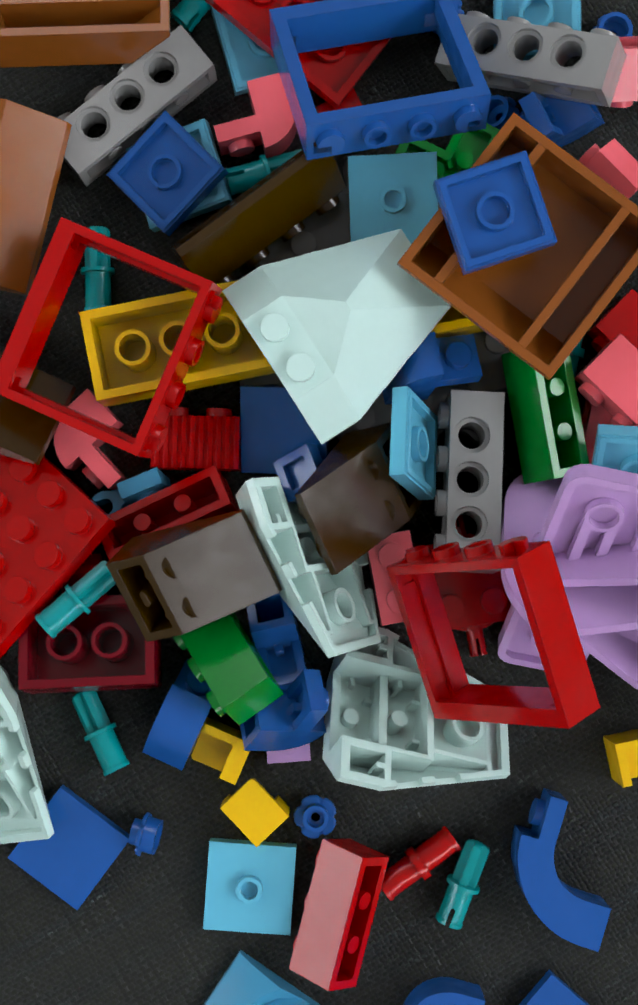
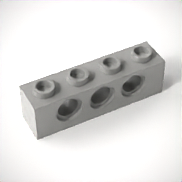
M468 11L466 15L458 14L489 88L526 94L535 91L544 97L605 107L611 106L626 59V53L619 36H616L613 32L602 28H594L590 32L578 31L559 22H551L548 26L535 25L526 19L515 16L508 17L507 20L493 19L478 11ZM440 43L434 63L447 81L457 82L443 45ZM497 44L491 52L483 54L487 47ZM538 50L533 58L523 61L527 53ZM581 56L575 65L564 67L570 58Z
M182 25L172 32L170 31V37L133 63L123 64L118 71L117 77L106 86L99 85L92 89L85 97V103L74 112H66L58 117V119L72 125L64 160L86 187L117 163L127 152L126 148L133 146L165 110L173 117L217 81L213 62ZM168 70L174 73L168 82L158 83L153 80L160 71ZM129 97L140 99L139 105L133 110H123L120 108L122 102ZM93 125H107L106 131L100 137L90 138L87 136L89 129Z
M451 390L446 397V402H439L437 425L438 429H445L444 446L437 447L436 472H443V490H436L434 512L435 516H442L441 534L434 535L433 549L451 542H459L460 548L485 539H491L493 545L501 543L505 392ZM471 429L476 432L479 437V447L475 449L464 447L459 441V431ZM469 472L477 478L478 489L475 493H466L459 488L457 484L458 473ZM467 515L474 519L477 531L473 538H466L458 533L455 526L458 516ZM500 569L458 572L493 574L495 572L500 571Z

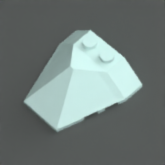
M402 229L259 266L222 291L321 445L362 419L370 406L386 386L390 384L398 371L451 307L397 265L398 261L411 246Z
M279 477L251 478L245 481L235 496L239 508L244 509L280 583L282 590L279 595L326 656L332 658L381 643L373 589H365L362 566L369 564L367 552L338 574L331 575L324 559L317 552L316 541L306 520L301 516L297 503H288Z
M379 627L381 643L334 657L326 686L329 694V706L324 721L326 733L323 739L322 759L336 781L378 791L504 779L510 775L508 724L435 718L413 649L398 642L399 635ZM466 674L469 684L486 685Z
M0 665V844L49 839L54 834V829L20 700L10 682L7 671Z

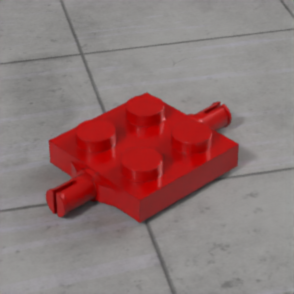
M464 515L458 516L456 519L457 524L455 523L458 533L463 537L473 538L474 534H467ZM433 544L427 545L429 550H433ZM501 569L493 574L468 572L434 573L452 630L466 631L469 657L488 654L483 628H487L495 622L505 621L511 606L502 583Z

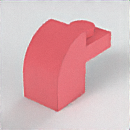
M275 73L247 81L254 115L214 126L221 156L230 154L231 157L245 156L252 153L256 146L262 145L266 158L282 154L292 143L297 128L280 74Z
M88 388L68 406L118 430L124 425L108 407L96 401L95 393ZM62 422L59 423L54 433V447L57 457L65 469L74 471L84 462L87 466L82 469V472L98 489L105 485L108 489L115 490L117 489V483L127 479L99 448L105 443L104 441Z

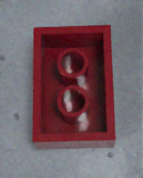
M122 595L101 596L89 607L91 610L89 614L83 612L58 633L54 639L34 619L19 637L18 690L37 694L162 688L161 639L146 641ZM52 598L51 601L45 606V608H47L57 598Z

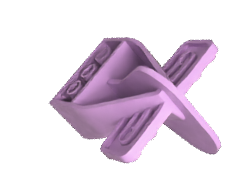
M579 464L568 469L564 477L524 484L522 474L519 475L510 484L503 500L501 542L520 536H526L528 542L550 541L586 660L589 654H591L638 690V474L592 464ZM513 568L501 569L502 583L511 606L498 635L497 654L501 660L509 664L544 670Z

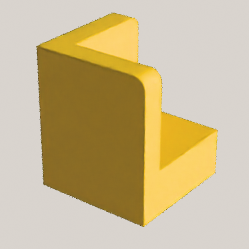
M207 717L191 757L195 761L221 771L220 779L236 785L250 751H244L240 730Z
M638 729L603 736L612 779L623 788L632 786L631 779L638 777Z
M250 778L232 796L229 794L222 801L220 807L226 816L256 847L289 817L290 807L279 795L273 798L255 778Z

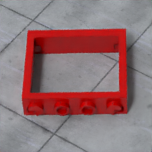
M61 217L0 359V395L135 456L150 458L152 452L156 453L160 450L166 439L168 428L164 424L170 410H176L182 402L186 391V384L183 383L189 366H196L201 358L205 342L201 339L208 323L213 324L220 314L223 305V298L220 297L222 289L211 280ZM86 247L197 294L136 437L26 389Z
M520 536L505 540L499 545H493L491 539L480 540L464 548H460L459 542L447 543L433 550H429L427 545H419L405 550L406 558L386 567L435 718L570 729L601 708L550 541L528 542L526 536ZM513 568L549 687L469 684L434 573Z

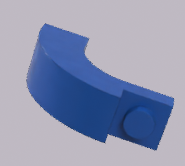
M543 788L541 798H535L530 808L528 822L533 824L532 828L514 825L511 859L516 880L534 913L551 931L570 943L599 952L611 908L601 896L573 888L559 879L554 865V850L568 801L561 793Z

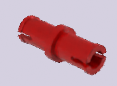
M442 827L439 832L417 848L409 847L404 851L406 856L386 870L381 889L390 901L394 900L397 895L420 878L426 880L431 877L430 871L455 852L461 850V847L447 827Z

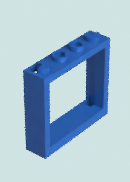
M323 0L269 9L271 48L306 160L486 129L491 92L452 0ZM437 31L460 89L317 113L298 53Z

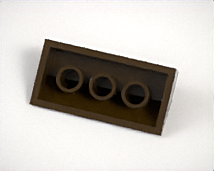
M302 149L170 246L169 249L185 270L211 280L215 284L233 281L235 277L231 272L244 263L249 268L256 265L270 254L267 248L268 245L279 237L284 242L288 241L305 228L302 222L303 219L316 211L318 216H321L340 202L337 194L347 187L334 156L306 160L304 150Z

